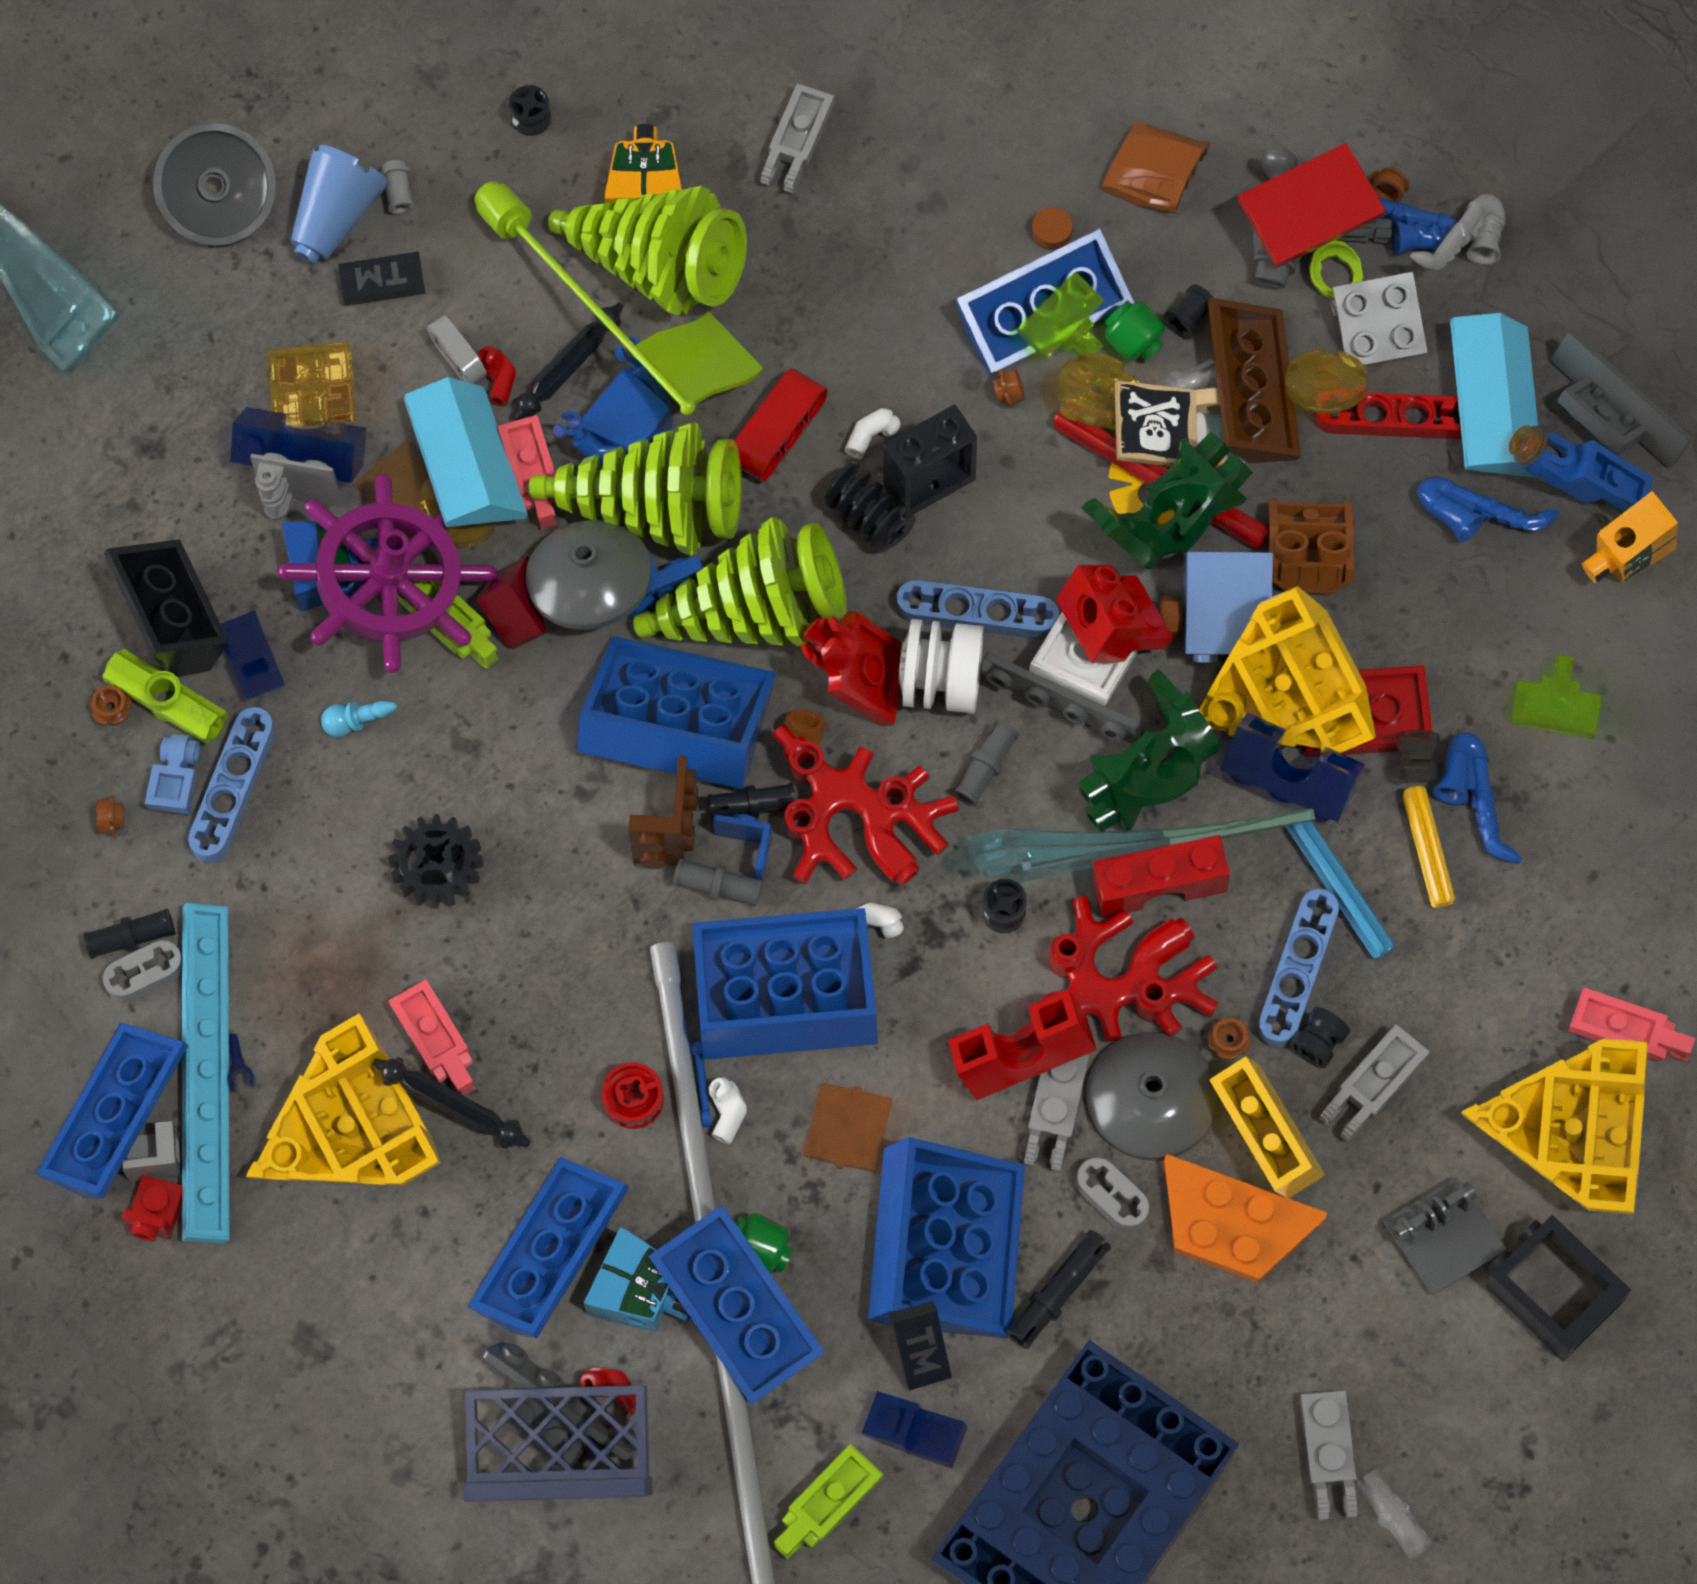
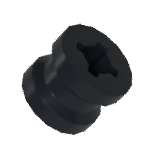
M525 85L512 93L509 99V109L514 128L525 136L539 135L547 130L551 123V112L546 92L535 85ZM536 110L534 115L529 116L530 112Z

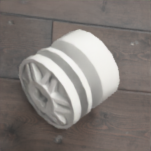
M911 619L909 631L902 643L899 668V683L903 695V706L914 707L917 689H924V708L931 709L936 692L944 691L947 711L975 714L980 680L984 626L956 623L951 640L948 642L942 641L940 622H932L929 640L922 639L923 620Z

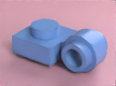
M173 733L171 737L163 738L160 748L161 762H167L168 765H152L144 803L148 810L190 814L197 773L194 769H189L188 767L189 765L196 766L200 755V742L193 740L191 735Z

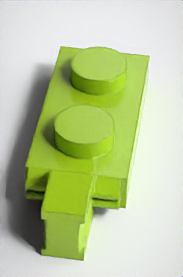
M412 581V583L433 600L441 587L442 581ZM398 593V601L410 613L418 611L417 608ZM456 595L448 614L470 632L472 636L471 642L466 646H460L437 626L430 631L454 654L457 653L463 659L470 654L478 664L487 670L498 660L497 647L488 640L491 632L486 627L485 620L460 596Z
M852 1444L848 1445L788 1507V1513L782 1519V1522L788 1528L774 1541V1548L788 1560L804 1543L811 1549L819 1542L822 1543L883 1479L884 1474Z

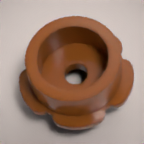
M1386 167L1382 170H1376L1370 177L1371 186L1379 198L1399 202L1404 196L1405 191L1409 190L1408 178L1403 176V173L1397 168Z
M1003 368L1000 369V378L993 380L997 398L1000 404L1007 402L1011 408H1014L1015 403L1026 400L1021 378L1017 369L1006 372Z
M113 685L100 687L95 691L90 700V709L94 712L92 716L96 722L102 725H108V723L118 725L127 719V711L132 707L131 698L125 695L120 688ZM113 703L115 707L111 710L107 709L108 704Z
M110 795L109 799H97L98 834L111 833V837H115L116 829L124 828L123 803H115L114 795Z
M1224 1018L1213 1024V1031L1208 1034L1207 1041L1210 1049L1216 1051L1220 1058L1233 1060L1237 1058V1055H1244L1249 1050L1251 1039L1248 1037L1249 1030L1243 1022L1235 1018ZM1225 1037H1233V1042H1226Z

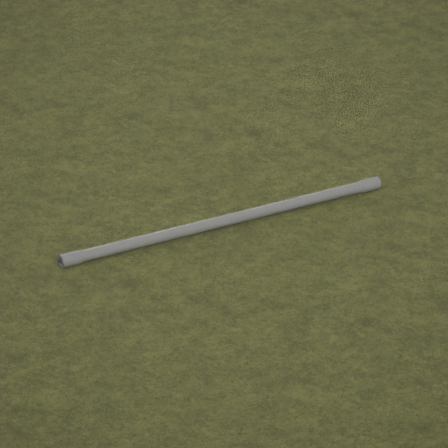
M662 942L651 946L650 953L655 984L659 990L696 1223L715 1210V1203L680 990L681 976L676 945L672 942ZM716 1355L752 1584H775L746 1398Z

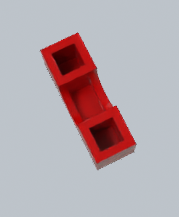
M1220 835L1093 861L1091 881L1100 916L1103 919L1113 917L1122 910H1126L1128 913L1141 911L1148 900L1163 894L1183 893L1185 901L1226 893L1230 871Z
M1069 989L1029 1005L1028 1008L1033 1023L1021 1033L1000 1035L994 1032L987 1023L948 1040L957 1075L976 1101L1097 1050L1087 1016Z

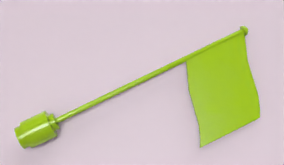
M491 181L484 184L475 195L476 209L487 224L503 239H512L521 235L681 406L680 412L682 414L691 415L695 411L696 404L711 395L746 385L762 373L763 367L709 311L693 322L657 332L635 345L526 230L531 220V211L507 185Z

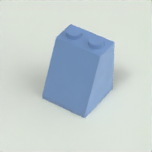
M1183 552V607L1185 611L1183 653L1193 654V662H1218V654L1231 653L1259 603L1272 597L1273 553Z

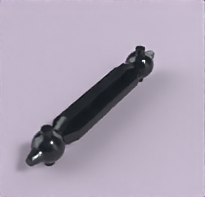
M620 302L612 307L602 308L604 313L617 326L621 325L620 314L624 306ZM596 315V321L587 324L533 382L531 391L523 393L515 399L516 410L512 417L515 421L539 413L541 411L540 402L550 399L603 342L606 331L610 330Z
M400 1057L388 1060L375 1058L373 1065L380 1072L384 1085L391 1086L400 1083L407 1093L481 1133L497 1135V1139L503 1149L514 1146H529L531 1141L523 1134L519 1121L503 1122L495 1112L417 1071H407L403 1059Z

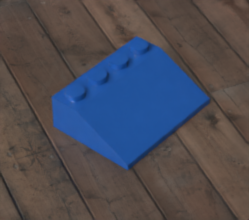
M613 636L580 712L577 752L677 774L678 756H688L689 769H696V779L742 789L754 758L775 682L776 672Z
M865 908L692 923L700 1032L704 1060L878 1044L877 1016Z
M907 1137L885 1147L868 1320L892 1325L890 1313L933 1301L937 1309L942 1332L1009 1338L1006 1330L1012 1325L1025 1165L912 1137Z

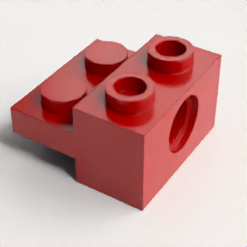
M1112 564L1078 565L1055 599L1091 663L1125 662L1132 650L1166 649L1173 639L1138 576H1118Z

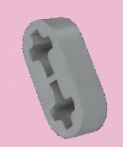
M443 315L426 326L433 343L462 381L475 384L487 376L479 357L447 316Z
M160 940L153 942L108 965L103 974L104 987L110 997L117 1002L128 1003L135 1001L178 979L182 974V954L177 946L170 941ZM164 954L168 959L171 958L169 960L170 968L162 970L159 965L156 966L158 964L156 957ZM121 973H125L128 978L132 977L129 979L131 986L124 990L120 985H116L118 983L117 976Z
M1092 1158L1081 1165L1077 1176V1188L1080 1194L1119 1230L1132 1232L1143 1227L1149 1212L1148 1199L1143 1192L1105 1159ZM1091 1172L1094 1175H1098L1101 1172L1105 1173L1104 1184L1111 1191L1108 1193L1098 1184L1093 1188L1089 1187L1088 1173ZM1118 1197L1126 1205H1130L1133 1202L1137 1203L1136 1213L1138 1217L1135 1218L1130 1214L1125 1218L1121 1217V1205L1115 1198Z

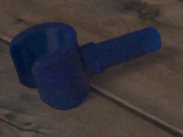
M230 1034L229 1049L233 1068L228 1074V1082L231 1088L237 1092L235 1078L241 1073H246L250 1077L251 1087L254 1088L256 1077L252 1070L245 1065L238 1035Z

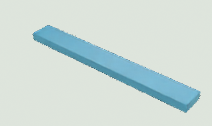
M186 903L182 907V1041L188 1045L182 1056V1241L226 1244L230 1240L228 907Z

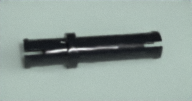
M1089 1230L1040 1292L1034 1291L1028 1299L1030 1304L1011 1327H1008L1006 1330L1009 1337L1015 1335L1012 1339L1015 1343L1024 1349H1029L1048 1323L1052 1320L1057 1321L1062 1314L1060 1309L1103 1256L1110 1251L1111 1246L1108 1242L1101 1244L1105 1240L1104 1237L1093 1230Z

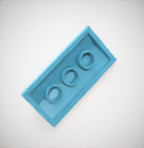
M1502 313L1454 317L1450 321L1465 470L1536 478L1518 465V458L1523 448L1521 444L1524 438L1530 432L1539 429L1528 327Z
M447 377L405 394L404 402L445 526L453 527L526 519L527 511L511 464L506 456L485 388Z

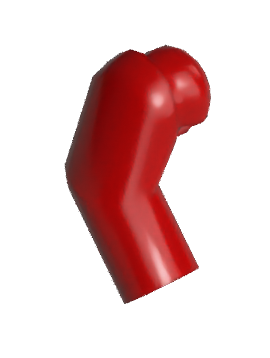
M485 346L479 351L477 356L482 362L487 375L493 381L488 400L496 406H506L516 378V369L500 349H495L493 346Z
M602 1367L589 1369L583 1373L580 1379V1387L632 1385L623 1371ZM619 1395L615 1399L626 1417L636 1414V1395ZM595 1396V1397L608 1398L609 1396Z

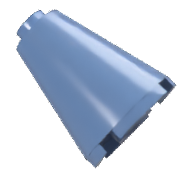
M316 145L311 153L291 237V243L296 246L294 252L312 263H316L318 258L327 260L384 192L388 184L386 177L373 167H370L368 173H366V170L358 164L359 159L348 153L327 145H320V147Z

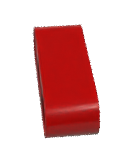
M790 368L734 440L738 448L741 470L760 482L768 480L822 408L828 395V389L798 370Z

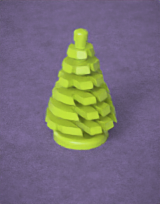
M703 186L689 187L681 191L670 190L662 194L641 195L640 198L617 199L616 202L578 206L571 212L556 209L548 217V228L551 232L566 235L568 243L579 251H585V255L597 264L602 263L603 267L613 275L620 276L632 288L638 289L648 299L655 301L667 312L680 316L681 311L687 315L698 303L711 307L725 303L733 294L742 276L746 261L747 235L745 223L741 216L731 209L720 208L721 205L716 195L710 193L711 190Z
M692 422L680 426L675 434L673 431L668 430L654 435L652 443H649V440L644 438L629 444L627 455L621 446L608 450L603 455V468L599 456L593 455L582 460L578 466V475L572 463L560 466L556 470L555 477L534 475L529 480L528 489L531 498L534 500L555 498L557 507L571 513L575 509L577 502L583 517L597 520L600 514H602L604 522L616 526L618 524L622 526L626 524L630 532L641 538H646L649 535L650 527V535L654 542L670 547L673 545L674 538V544L680 552L693 556L697 554V548H701L706 526V511L710 529L715 537L718 539H732L735 536L740 518L742 498L740 457L737 445L733 439H721L713 444L707 463L705 440L702 441V430L698 423Z
M771 517L761 524L759 534L756 535V532L749 533L739 540L740 545L737 549L734 550V547L719 555V564L717 566L711 562L698 571L696 574L699 586L690 577L675 590L676 599L668 592L657 600L656 611H647L635 615L633 619L634 630L640 638L656 635L657 632L662 631L669 640H683L686 630L694 641L707 642L712 633L717 641L724 643H733L738 636L745 644H759L763 642V637L770 645L788 644V638L796 646H801L803 643L814 646V644L803 637L809 625L816 620L814 607L822 618L828 620L830 616L843 620V616L847 612L844 581L832 544L818 523H810L800 528L796 546L793 536L789 537L788 528L781 519L778 520V517Z

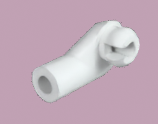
M880 408L858 420L844 449L845 453L852 458L862 459L874 435L882 432L885 436H891L898 431L901 424L899 417L893 415L890 409Z
M867 903L858 907L865 908L867 927L870 925L880 927L882 935L886 938L896 937L903 932L904 926L900 921L902 915L896 908L877 903Z
M719 1077L713 1080L709 1086V1095L713 1098L720 1114V1118L711 1136L720 1143L731 1145L746 1115L747 1106L738 1086L724 1077Z

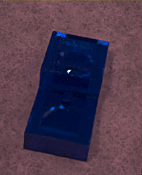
M252 611L221 623L229 641L225 651L245 701L284 687V681L256 612Z
M877 1391L862 1434L902 1452L952 1469L966 1433L967 1425L964 1421L924 1410L919 1403Z

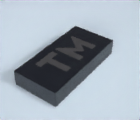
M419 251L338 264L345 306L426 294Z
M930 1301L890 1313L904 1377L909 1391L952 1378L934 1302Z

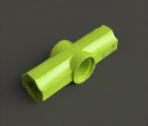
M124 648L118 653L115 652L108 661L102 676L103 680L109 685L120 688L125 695L150 709L152 715L158 720L171 722L207 745L211 741L216 740L223 731L228 718L227 712L181 684L178 677L173 673L158 670ZM163 692H174L173 697L167 701L156 700Z

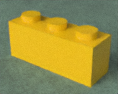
M1245 1056L1209 1079L1275 1192L1286 1198H1291L1325 1176L1309 1146L1258 1063Z

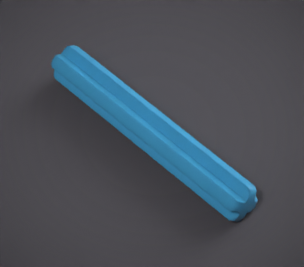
M1313 821L1285 826L1327 890L1336 897L1339 908L1371 956L1379 959L1390 953L1394 948V942Z

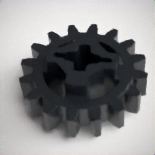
M435 814L432 824L426 825L422 817L417 818L418 828L413 831L411 828L404 826L402 831L405 840L394 839L392 842L394 851L398 853L390 855L388 859L390 866L395 868L391 872L394 884L402 883L399 888L404 897L414 892V900L418 906L426 898L431 899L433 909H438L440 899L446 898L448 903L453 906L455 905L454 895L460 892L468 897L470 891L467 883H479L480 881L479 872L475 870L484 867L482 855L477 854L481 851L479 840H470L473 835L468 825L458 830V822L455 817H452L446 825L441 823L439 814ZM413 851L417 859L411 864L412 870L409 871L408 861ZM464 852V864L461 871H459L456 862L461 858L460 853ZM433 858L438 862L444 860L441 864H438L435 861L429 863V860Z

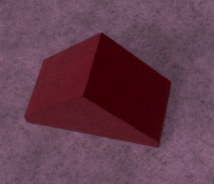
M525 557L498 570L496 578L493 581L487 582L476 598V601L507 647L515 649L546 634L543 615L533 605L526 586V568L530 557Z

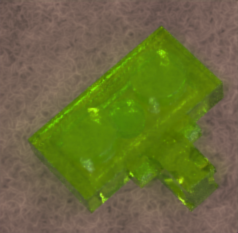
M1074 272L1016 331L1044 360L1060 345L1067 351L1074 347L1089 360L1103 347V344L1089 331L1094 326V323L1088 317L1105 300L1078 273Z
M1557 654L1552 676L1542 675L1540 684L1523 680L1517 681L1510 724L1594 739L1597 732L1602 695L1579 691L1580 682L1571 680L1574 657Z

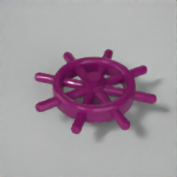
M379 474L375 478L376 503L355 508L340 518H337L318 500H308L305 504L306 513L327 530L319 547L316 563H284L279 566L278 575L283 580H316L319 596L331 615L311 633L310 638L313 644L317 646L325 644L344 626L359 636L383 641L384 667L388 672L396 673L401 668L400 641L421 636L435 626L440 628L460 646H466L471 642L472 636L470 632L450 616L448 612L455 601L460 581L490 582L496 578L497 570L492 565H460L458 551L450 535L446 532L448 527L445 526L441 511L432 518L413 507L393 503L391 478L387 474ZM377 528L378 548L374 550L357 534ZM401 531L412 534L414 537L408 540L407 536ZM344 545L365 564H334V560L339 549ZM427 547L430 548L439 563L410 564ZM337 581L366 582L348 598ZM411 581H442L438 593L432 600ZM398 593L417 608L418 611L399 616ZM376 595L381 596L382 616L362 609Z

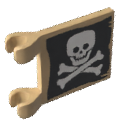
M1117 380L1115 383L1117 460L1172 466L1179 451L1180 440L1185 438L1194 447L1198 444L1196 410L1205 414H1216L1219 411L1218 388L1194 390ZM1227 455L1216 466L1217 469L1227 460Z

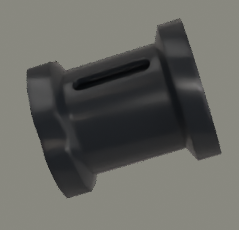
M1197 284L1190 285L1186 290L1187 296L1176 308H1169L1164 314V318L1170 328L1186 339H1191L1197 332L1196 326L1207 314L1209 315L1208 301L1214 298L1205 288Z

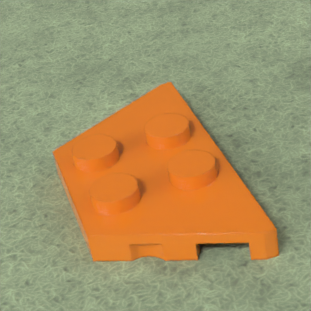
M1168 1154L1165 1156L1163 1167L1168 1192L1169 1216H1171L1173 1248L1176 1254L1259 1283L1274 1269V1266L1283 1258H1287L1316 1228H1320L1325 1222L1327 1212Z

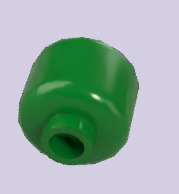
M1127 300L1104 322L1108 326L1104 333L1105 339L1127 362L1135 361L1140 356L1147 362L1164 346L1159 339L1165 332V325L1146 303L1142 301L1131 304Z
M752 1213L746 1219L740 1216L735 1223L770 1274L773 1270L781 1273L793 1253V1249L787 1246L789 1241L788 1230L759 1213Z

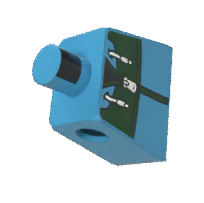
M620 1227L584 1301L586 1313L592 1317L648 1331H656L665 1312L686 1322L691 1318L648 1257L656 1249Z

